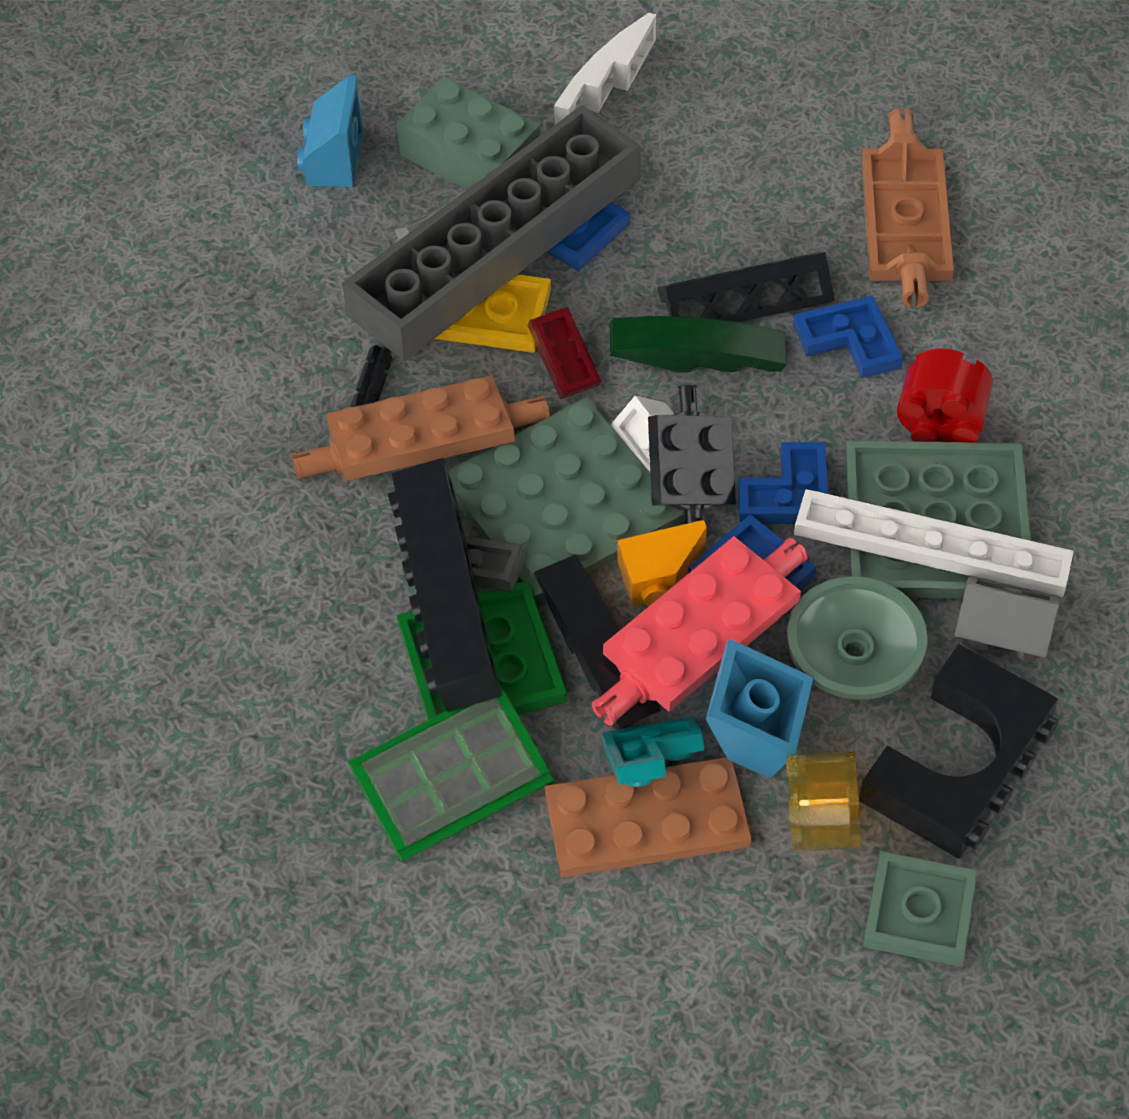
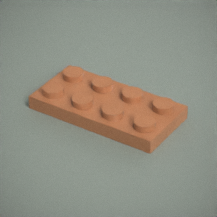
M725 757L665 767L666 777L654 779L652 783L641 787H631L626 784L618 785L615 775L544 786L560 878L751 847L752 839L733 762Z

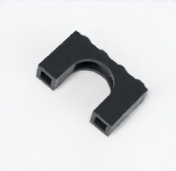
M958 644L935 677L931 699L978 725L991 740L996 758L989 766L975 774L947 776L926 768L887 745L862 780L859 801L960 859L968 846L976 850L982 842L989 828V824L984 821L990 812L994 811L1000 814L1006 806L1013 792V789L1008 785L1016 775L1023 779L1028 773L1036 758V754L1032 752L1036 743L1040 741L1046 744L1050 740L1059 723V719L1053 717L1059 698Z

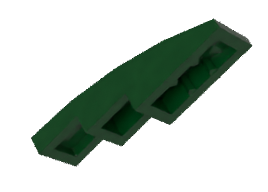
M697 317L612 318L610 321V356L670 371L691 372L693 367L697 365L722 372H736L740 365L769 372H781L787 364L785 331L741 322Z

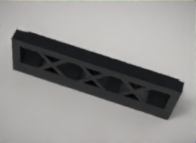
M826 252L811 253L657 287L661 303L667 304L668 314L671 317H680L677 301L693 298L706 307L699 318H707L712 311L719 316L713 319L742 322L835 301ZM818 271L822 295L807 298L794 289L803 274ZM794 276L789 285L781 280L782 278ZM773 281L785 290L776 305L767 306L755 298L764 282ZM754 285L749 293L740 288ZM732 289L744 297L745 300L736 314L727 315L715 307V304L724 291ZM715 293L709 302L700 297ZM791 294L799 299L785 303ZM751 303L759 307V309L746 311Z

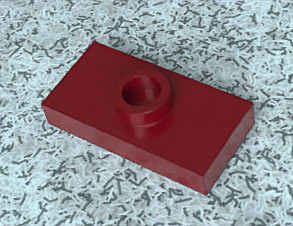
M568 307L529 320L527 326L560 399L600 385V377Z

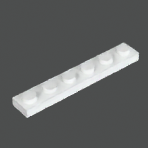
M808 489L805 490L794 530V535L1062 598L1066 589L1074 552L1073 550Z

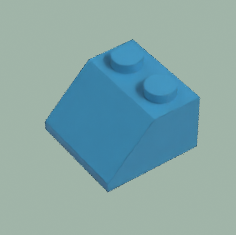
M348 75L314 101L311 118L304 119L303 139L306 144L305 147H299L297 164L298 170L305 173L306 185L354 187L364 131L357 75Z
M729 639L725 645L706 721L728 760L767 778H771L796 754L814 677L732 639Z

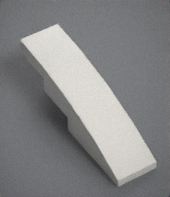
M646 14L619 32L590 58L572 78L555 103V124L581 105L590 111L599 113L613 87L628 91L656 41V14Z

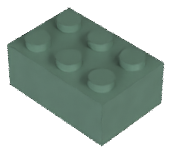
M443 77L396 124L399 153L401 156L467 190L541 135L540 124L446 77Z

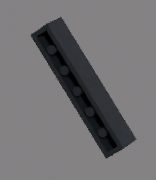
M443 458L393 472L391 474L395 491L389 492L388 498L394 517H401L402 525L395 526V532L401 551H408L409 559L402 561V566L409 587L415 586L416 594L409 596L416 622H422L424 627L423 631L417 632V638L423 658H430L432 667L424 670L429 691L432 697L440 695L447 712L501 697L502 694L454 485Z

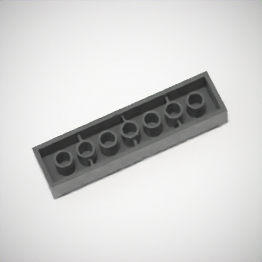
M579 106L345 280L342 285L347 317L405 362L640 180L641 145L585 106Z

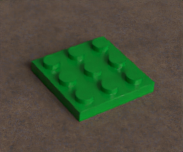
M529 582L517 583L513 592L494 589L479 593L498 681L517 715L566 703L567 691ZM409 611L396 615L397 624L428 721L447 710L440 695L432 697L429 691L424 670L432 667L430 658H423L417 638V632L423 631L424 627L422 622H416L413 612ZM495 715L473 727L499 721V718Z

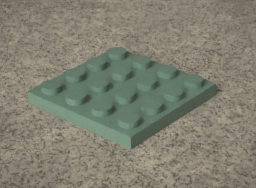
M587 397L515 434V442L491 447L448 470L454 485L457 503L485 539L522 544L525 547L527 557L517 581L518 583L529 582L536 603L545 597L534 575L535 571L576 554L586 572L590 574L617 559V540L675 527L684 522V513L681 510L672 506H652L649 471Z
M846 440L847 499L1031 541L1022 443ZM849 548L850 576L868 577L885 582L903 592L908 598L963 599L968 575Z

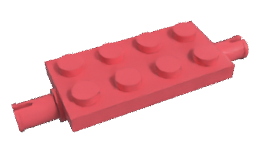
M733 536L603 644V654L617 666L621 674L619 676L620 681L592 702L595 714L600 719L607 714L608 717L604 719V723L612 726L616 723V720L638 702L645 703L647 700L657 701L667 711H672L719 670L725 645L729 639L748 646L800 601L801 591L785 577L807 561L808 555L804 547L799 544L792 550L791 547L796 544V540L787 538L768 557L761 559Z

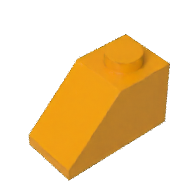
M704 520L617 540V563L632 606L640 604L650 606L688 574V566L698 559L706 548L707 526Z

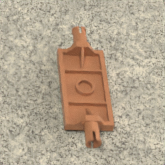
M899 108L892 110L888 115L890 138L887 143L880 148H863L861 163L869 281H901V298L904 306L912 307V295L915 294L916 307H922L929 301L926 281H952L954 273L943 149H927L918 140V137L914 134L913 112L904 108V120H901Z
M491 375L326 413L332 440L329 441V446L298 453L294 452L291 455L298 480L336 471L337 475L343 474L344 480L349 481L440 458L515 442L514 429L536 424L550 417L544 395L507 404L506 400H502L494 377Z

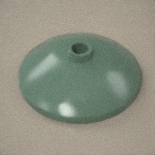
M859 576L831 579L810 589L793 608L787 628L788 650L797 669L814 677L812 684L819 689L838 697L856 700L883 697L908 684L922 666L928 641L925 621L912 600L892 585L876 579ZM849 649H857L862 653V655L852 656L849 655L846 651H848Z

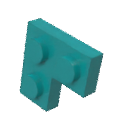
M693 716L601 733L604 752L618 785L626 784L631 787L648 785L654 779L666 777L664 758L667 760H683L690 757L693 752L704 751L703 735Z

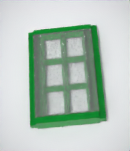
M501 686V697L450 712L445 711L348 761L355 779L401 862L441 843L554 782L548 767Z

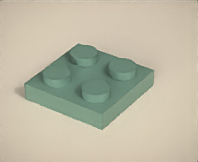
M880 851L863 947L962 967L978 870Z

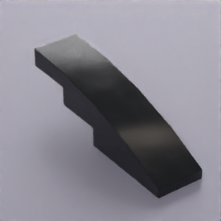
M575 554L535 571L534 575L566 645L572 654H576L593 691H597L601 697L620 681L619 676L621 673L617 666L603 654V644L620 631V628L595 584ZM647 700L645 703L638 702L616 720V723L613 725L616 730L623 729L661 711L657 701Z

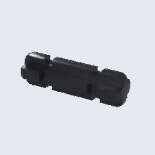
M373 345L369 349L366 358L368 362L364 364L356 391L359 393L354 395L350 407L379 401L387 377L385 370H389L393 359L391 350L387 347Z

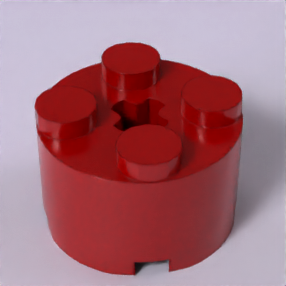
M941 348L923 351L916 356L915 362L909 363L897 406V416L900 423L911 433L913 442L976 443L978 441L979 434L984 426L993 386L992 375L982 362L976 360L974 365L963 359V352Z

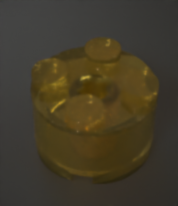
M855 751L804 753L786 756L793 850L820 851L861 848Z

